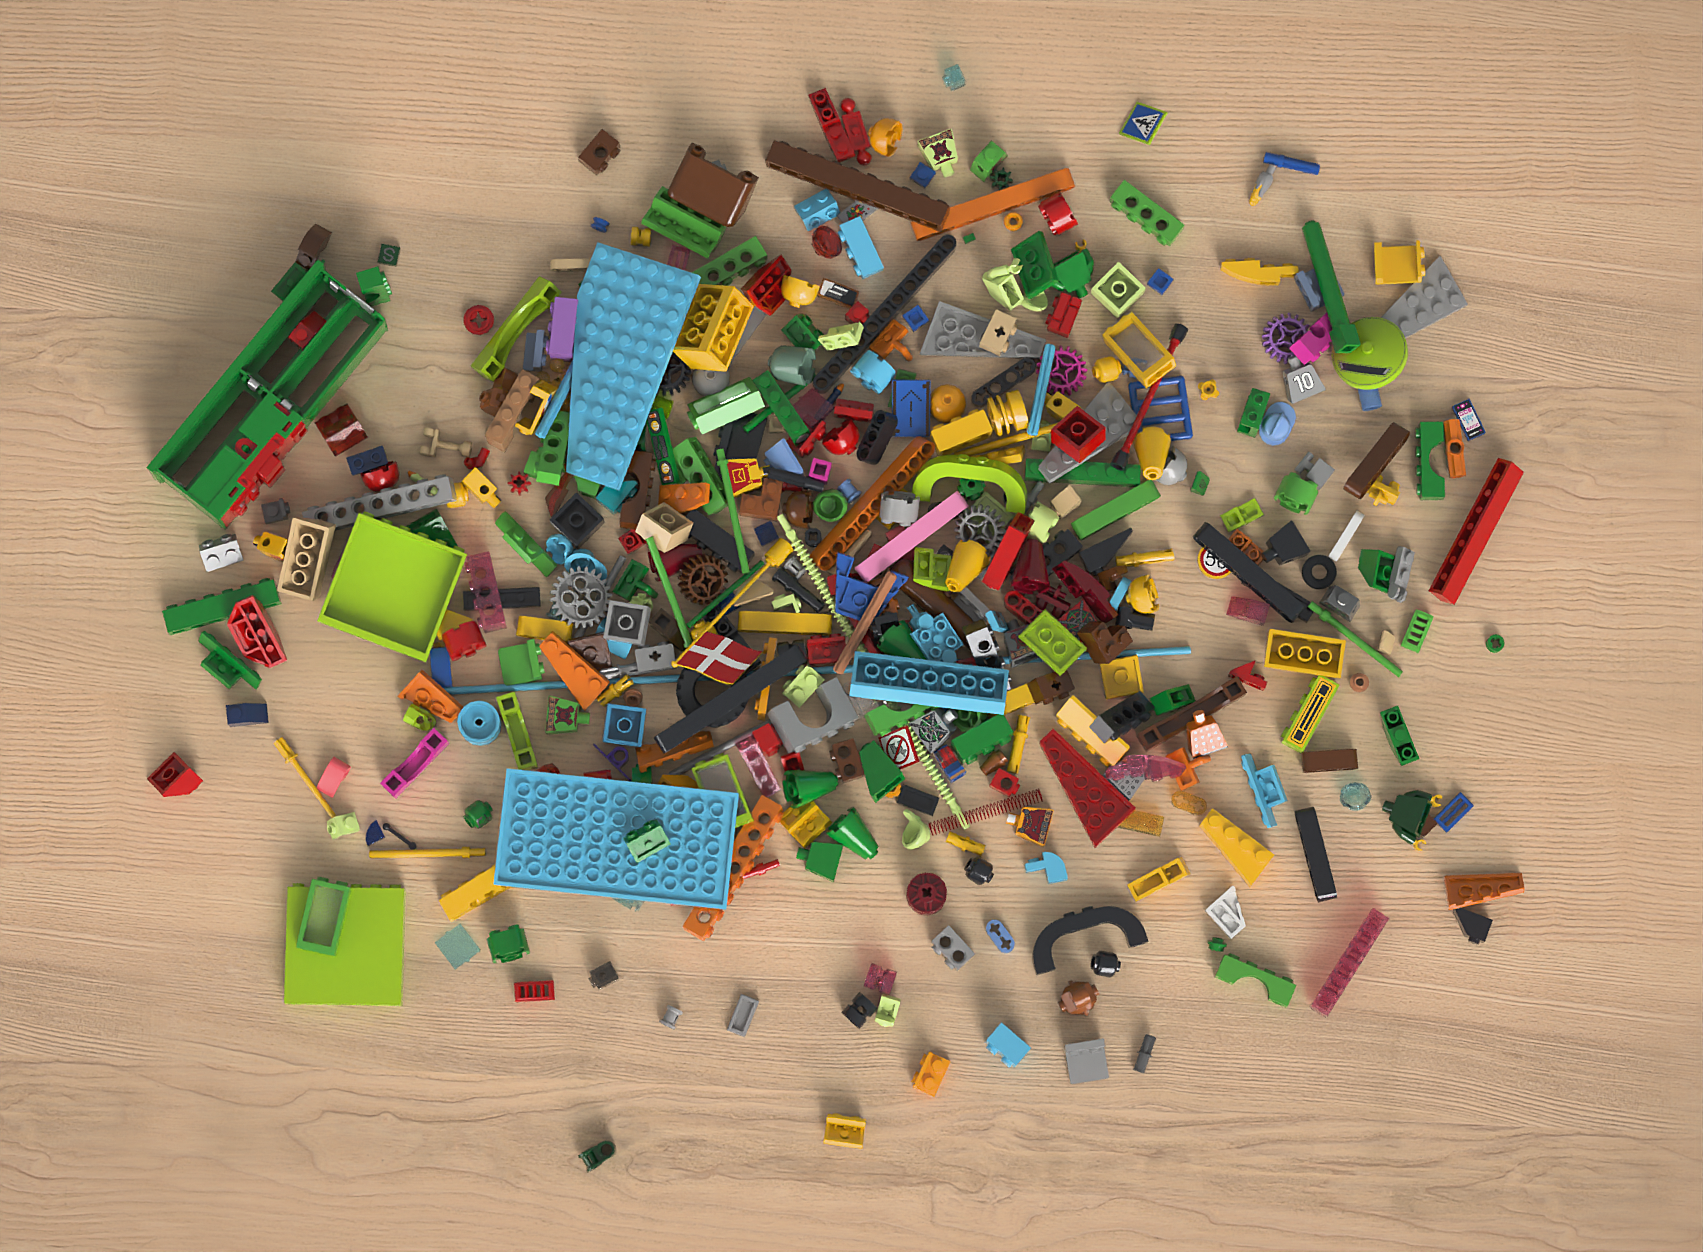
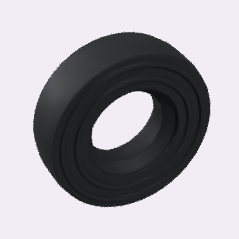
M1325 555L1311 556L1302 567V577L1305 583L1314 589H1325L1336 578V566ZM1322 565L1326 568L1327 574L1323 579H1316L1312 575V568L1314 566Z

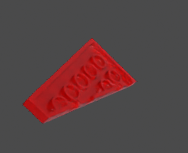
M1052 729L1040 740L1039 744L1094 848H1096L1135 811L1136 807L1062 736Z

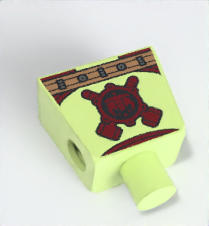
M952 129L918 141L917 146L932 170L941 169L944 177L954 174L951 164L956 163L958 157Z

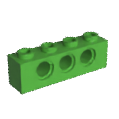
M1125 180L1110 197L1109 202L1112 203L1111 206L1115 210L1123 211L1127 214V219L1133 223H1139L1144 232L1155 235L1157 237L1156 240L1164 246L1167 244L1170 247L1184 229L1185 225ZM1133 200L1136 205L1129 207L1126 205V201ZM1148 211L1151 217L1143 218L1141 212ZM1162 222L1166 225V228L1160 230L1156 227V224Z
M754 236L692 273L701 277L699 284L728 286L737 276L743 277L750 272L751 268L755 266L759 268L764 265L768 257L761 243ZM743 255H750L752 259L749 262H743L741 257ZM732 264L735 266V269L728 272L725 270V266ZM715 273L719 278L716 281H711L708 279L709 275Z
M559 411L546 437L540 440V443H543V447H539L537 458H540V461L535 463L534 474H537L536 482L559 486L568 445L569 412Z
M697 437L687 438L674 447L675 462L682 469L684 478L689 483L706 482L710 484L712 497L709 495V503L702 506L703 510L708 515H713L726 508L728 504L723 482Z

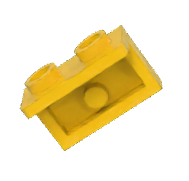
M838 1113L827 1114L823 1143L862 1149L866 1119L859 1116H842Z

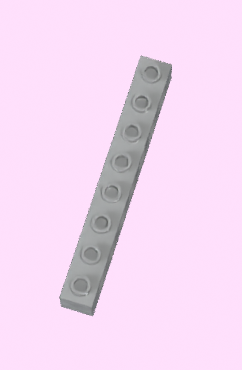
M446 474L435 476L434 480H418L417 484L414 485L406 483L399 485V488L393 490L391 488L381 489L380 493L373 494V492L364 493L361 498L357 499L355 497H348L344 499V502L337 503V501H332L320 508L319 506H311L307 508L308 511L302 512L303 518L321 520L322 515L327 513L328 519L326 522L336 524V531L354 526L358 516V507L364 504L365 512L375 515L374 519L381 520L382 518H390L455 502L457 497L453 479L446 476ZM433 487H437V488H438L437 494L434 495V496H431V494H430L431 489H432ZM419 491V498L413 500V493ZM400 495L401 502L395 505L394 499ZM382 500V507L376 509L377 501ZM346 509L345 517L340 518V511Z

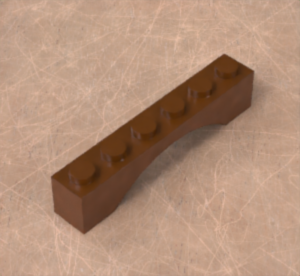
M1237 676L1194 703L1139 732L1136 737L1145 752H1148L1185 731L1186 724L1194 721L1193 712L1203 710L1205 717L1213 715L1244 697L1247 691Z

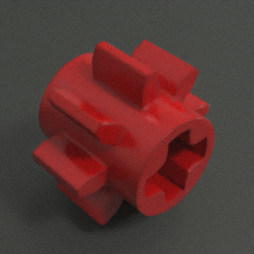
M518 471V475H510L512 482H507V484L513 486L510 490L511 493L517 491L519 496H521V492H529L527 486L532 485V483L526 481L529 477L528 474L522 476L520 471ZM518 480H522V483H524L521 484V487H517V484H515L518 483Z

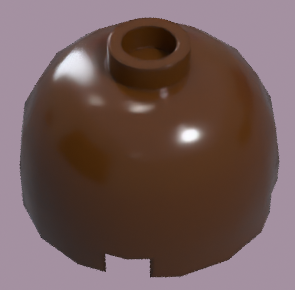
M796 491L788 497L787 503H783L782 512L786 514L787 521L792 526L805 529L810 528L808 523H812L813 502H810L809 496L813 497L812 491Z

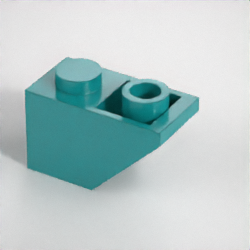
M635 480L623 481L619 491L605 486L596 497V501L613 515L617 512L621 513L622 504L629 497L632 499L638 492V483Z

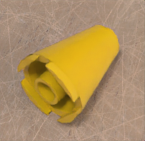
M1146 427L1143 428L1142 432H1137L1133 446L1144 477L1156 480L1162 476L1171 446V437L1162 428Z
M960 540L956 544L945 581L950 591L961 592L989 566L991 557L987 556V550L981 544L973 540H968L967 542Z

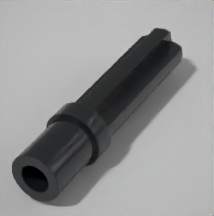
M770 467L768 471V478L803 487L806 490L810 489L821 493L823 491L824 481Z

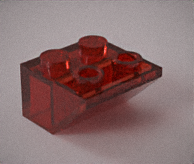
M348 404L338 407L332 413L321 417L315 422L335 457L368 438Z

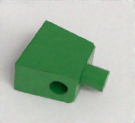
M812 842L810 850L798 848L796 859L807 861L805 870L834 882L843 845Z

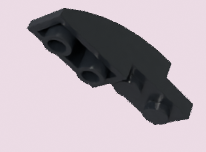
M718 605L703 617L705 622H712L722 611ZM725 614L714 624L718 635L727 637L750 648ZM759 658L745 671L746 675L761 664Z

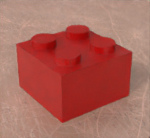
M1078 406L1051 429V442L1079 464L1106 440V427Z

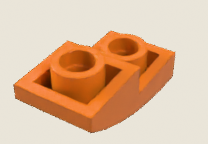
M1236 529L1228 540L1259 566L1264 560L1261 555L1264 551L1255 545L1248 536L1239 529Z

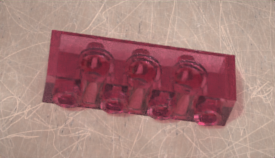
M490 552L467 556L468 562H465L467 574L471 573L472 580L469 581L471 592L475 591L476 599H473L475 611L479 610L480 617L477 618L479 628H483L484 633L506 629L507 625ZM479 570H484L486 575L484 578L479 579L476 577V573ZM482 589H489L490 594L487 597L480 595ZM487 607H493L494 613L492 615H485L484 610Z

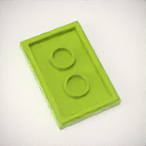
M1046 609L1018 636L1059 676L1087 650V647Z

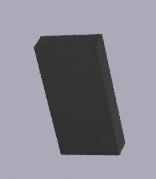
M903 784L897 803L933 817L939 798Z

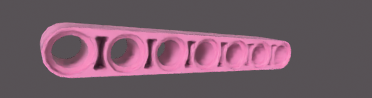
M956 491L854 569L864 582H869L969 506L959 491Z

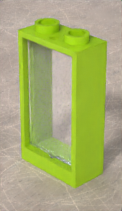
M724 753L715 755L713 760L706 762V760L700 761L695 764L694 768H691L699 789L739 793L735 828L754 821L728 754L724 755Z

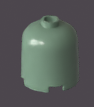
M779 346L774 350L772 356L769 357L768 366L776 380L806 386V383L810 384L814 377L815 368H812L813 360H816V354L812 348Z

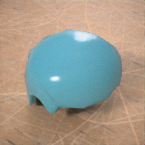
M553 534L546 541V552H551L552 559L556 564H564L566 558L573 553L572 543L562 534Z

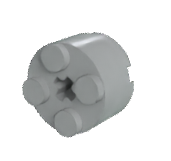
M889 491L883 492L880 506L881 522L886 524L899 522L900 526H911V523L918 520L920 497L917 496L915 498V494L903 491H894L893 495H889Z

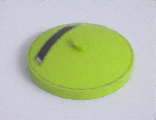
M1367 317L1352 322L1351 324L1356 326L1361 345L1351 353H1335L1334 347L1332 348V362L1338 376L1346 384L1364 390L1377 389L1389 384L1402 372L1408 358V345L1402 331L1391 321L1379 317Z

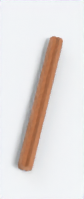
M888 571L885 574L833 667L836 673L842 675L897 579L894 573Z

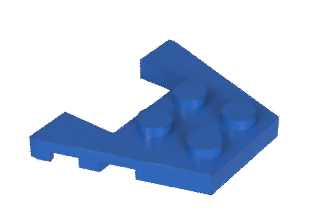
M837 552L835 613L860 621L878 586L849 577L848 575L855 558ZM891 570L897 576V579L875 617L880 615L887 606V603L897 594L900 587L906 583L909 578L907 575Z

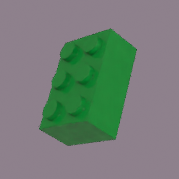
M998 714L951 740V746L961 764L966 763L969 765L975 762L982 753L986 756L994 751L995 746L1000 744L1002 747L1011 742L1014 732L1005 716Z

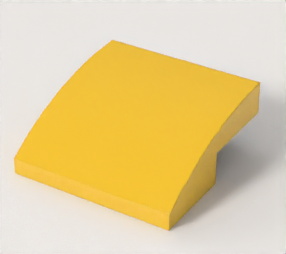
M813 801L799 808L789 807L783 812L784 815L779 822L804 849L833 823Z

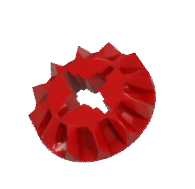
M475 305L466 311L464 325L470 333L481 336L488 333L493 327L494 316L489 308L483 305ZM477 313H479L481 319H484V321L481 322L480 328L477 325V322H473L477 319Z

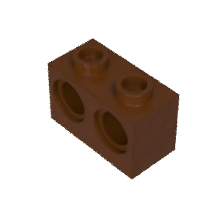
M854 738L831 745L832 750L829 753L832 762L836 761L838 768L835 769L838 780L842 779L843 783L865 777ZM840 748H847L849 754L846 757H841L838 754ZM852 766L855 772L852 775H846L844 768Z

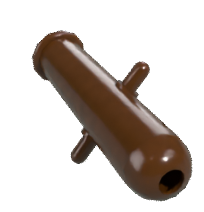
M905 558L898 560L891 567L890 572L893 570L909 577L906 583L900 587L902 592L922 608L923 612H927L933 618L943 613L963 645L970 650L962 627L975 621L951 599L950 595L953 592L929 588L913 581L914 562Z

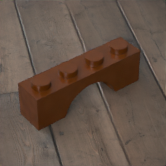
M634 451L627 472L628 475L638 482L640 489L633 500L622 504L620 528L636 530L642 514L646 511V506L650 507L651 495H648V490L653 487V477L650 476L651 471H655L656 460L653 459V453Z

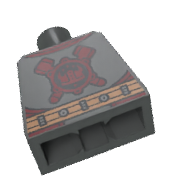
M1017 619L1007 623L1009 631L1004 633V643L1011 668L1039 658L1035 652L1018 638L1030 624L1020 627Z

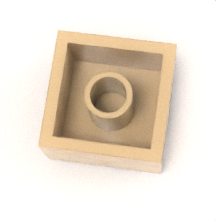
M663 502L642 514L635 532L645 540L653 536L657 549L665 553L687 541L693 522Z

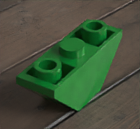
M1398 705L1380 712L1386 738L1400 765L1403 766L1419 760Z

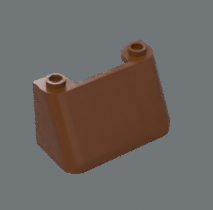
M692 142L681 161L667 193L675 201L719 224L733 227L746 211L759 177L750 171H741L738 175H735L704 159L706 151L703 147Z

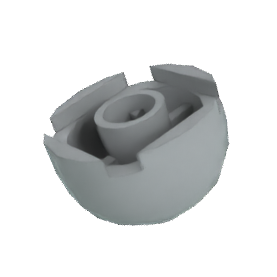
M695 369L692 375V383L700 395H712L729 386L730 374L728 369L727 371Z
M1174 446L1172 451L1169 450L1162 476L1156 479V481L1163 485L1176 484L1178 481L1182 482L1187 476V459Z

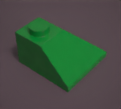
M1361 549L1358 569L1369 587L1388 594L1389 580L1395 559L1394 555L1381 550Z

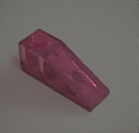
M751 735L736 743L735 745L761 794L769 797L780 791L781 788L754 737Z

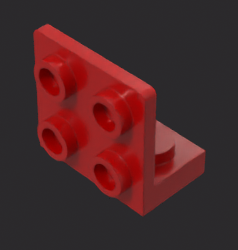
M809 414L803 419L811 433L809 438L798 446L794 445L790 437L786 441L790 449L801 458L805 455L809 456L815 448L814 443L817 440L820 442L826 435V422L822 420L819 423Z

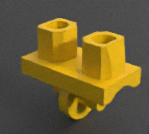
M1380 475L1367 493H1369V497L1375 499L1373 503L1375 506H1377L1378 502L1385 505L1386 503L1394 505L1400 494V484L1390 481L1387 486L1381 483L1383 477Z

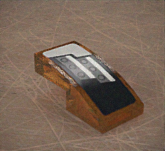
M823 278L817 297L850 309L856 303L859 291Z

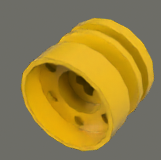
M1018 389L1006 393V402H1003L1001 397L996 395V405L992 397L987 398L988 418L997 437L1003 435L1001 427H1004L1006 434H1009L1010 424H1013L1016 431L1028 428L1029 422L1026 409Z

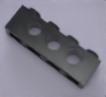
M1069 529L1065 532L1063 530L1059 531L1054 536L1055 540L1050 544L1046 542L1042 545L1044 556L1050 561V564L1046 566L1048 577L1054 573L1052 569L1054 566L1064 560H1070L1083 548L1082 544ZM1061 545L1065 551L1062 554H1057L1054 551V547ZM1015 568L1010 572V574H1011V576L1009 577V581H1010V582L1012 581V578H1013V575H1014V572H1015Z
M980 619L962 627L976 666L1003 669L1006 666L1002 655L998 656L997 651L1000 648L996 639L992 641L991 635H994L990 624L986 625L984 620ZM1008 674L1007 691L1011 690L1009 682H1011L1012 679L1010 677V674Z
M1139 691L1098 715L1089 728L1104 744L1110 740L1114 742L1121 734L1124 736L1131 728L1135 729L1142 722H1147L1152 717L1150 713L1155 707Z

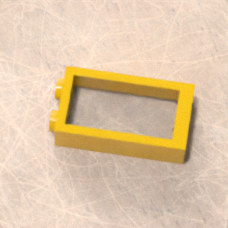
M1133 312L1124 315L1118 323L1108 327L1102 334L1105 344L1146 389L1176 366L1174 357Z

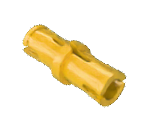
M626 674L615 684L609 685V689L597 697L598 702L603 700L600 704L605 707L615 697H620L624 690L634 684L632 679L625 683L631 677Z
M951 831L945 842L961 848L964 852L967 850L979 856H982L986 846L971 840L968 836L963 837Z

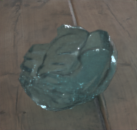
M1350 783L1341 789V804L1353 811L1363 809L1372 798L1368 787L1363 783Z

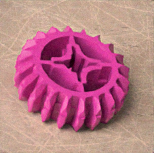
M1062 345L1059 346V351H1056L1055 348L1053 359L1055 360L1056 367L1050 372L1047 392H1050L1051 389L1054 390L1053 395L1057 391L1064 395V391H1067V394L1070 396L1072 394L1071 389L1078 392L1076 385L1082 387L1084 383L1081 380H1086L1087 376L1082 374L1087 373V368H1081L1086 365V361L1079 362L1083 356L1080 354L1076 357V349L1070 353L1069 346H1067L1066 351H1063ZM1060 357L1067 358L1074 364H1065ZM1037 362V367L1040 368L1041 362ZM1059 366L1065 369L1064 376L1058 373ZM1040 369L1036 370V374L1039 375ZM1077 369L1075 380L1069 383L1068 374ZM1050 378L1059 379L1063 385L1053 383Z

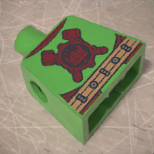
M990 141L974 159L970 171L985 182L994 172V169H997L1008 155L993 141Z
M549 696L545 733L550 735L577 732L578 723H590V713L579 712L580 705L577 702Z

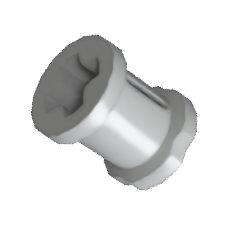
M794 555L787 561L784 568L785 570L788 569L799 580L807 570H805L806 566L802 565L796 559L797 556Z
M667 1005V1011L659 1023L674 1030V1025L679 1015H682L683 1012Z

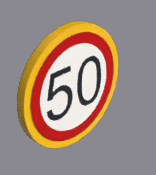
M1201 548L1198 553L1197 562L1199 569L1204 575L1212 579H1222L1231 573L1204 548Z

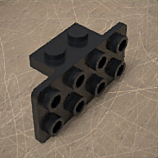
M747 414L725 424L724 427H720L718 437L721 438L719 445L716 444L713 456H716L715 470L721 480L722 476L720 466H717L718 457L716 450L724 449L725 458L728 460L757 459L767 418L747 433L742 427L758 414Z

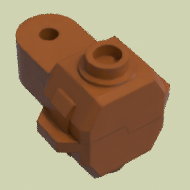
M504 367L494 380L493 387L481 393L479 401H481L480 408L485 413L493 417L496 416L518 374Z
M1068 981L1069 986L1064 988L1060 996L1061 1001L1058 1002L1061 1011H1066L1069 1015L1088 1016V1011L1093 1009L1097 1001L1096 996L1099 995L1095 984L1090 985L1089 982Z

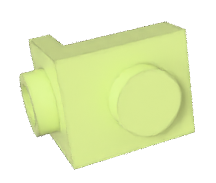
M1041 420L1039 428L1051 425V423ZM1051 433L1032 438V450L1050 451Z
M782 594L775 597V601H772L774 612L793 605L795 613H800L799 609L802 608L799 598H795L793 594L788 596Z
M355 812L336 816L327 821V830L332 839L360 831Z
M882 994L875 1022L885 1027L893 1026L901 999Z

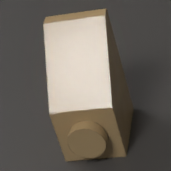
M1069 485L1050 501V509L1057 512V516L1062 520L1080 506L1081 499Z

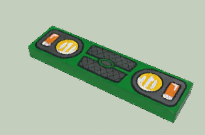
M663 407L652 409L647 417V424L662 485L678 483L680 479Z

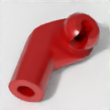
M482 447L477 457L465 458L464 465L470 470H473L475 467H482L490 451Z

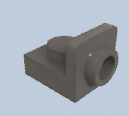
M280 498L279 501L261 505L265 524L288 519L287 514L290 513V507L283 498Z

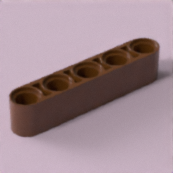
M1393 422L1348 478L1343 490L1358 499H1362L1410 436V431Z

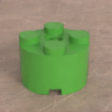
M1290 472L1289 475L1283 477L1274 499L1276 501L1278 498L1281 501L1280 505L1294 513L1299 514L1300 511H1305L1304 515H1307L1318 495V490L1316 489L1318 485L1313 481L1300 479L1298 474Z

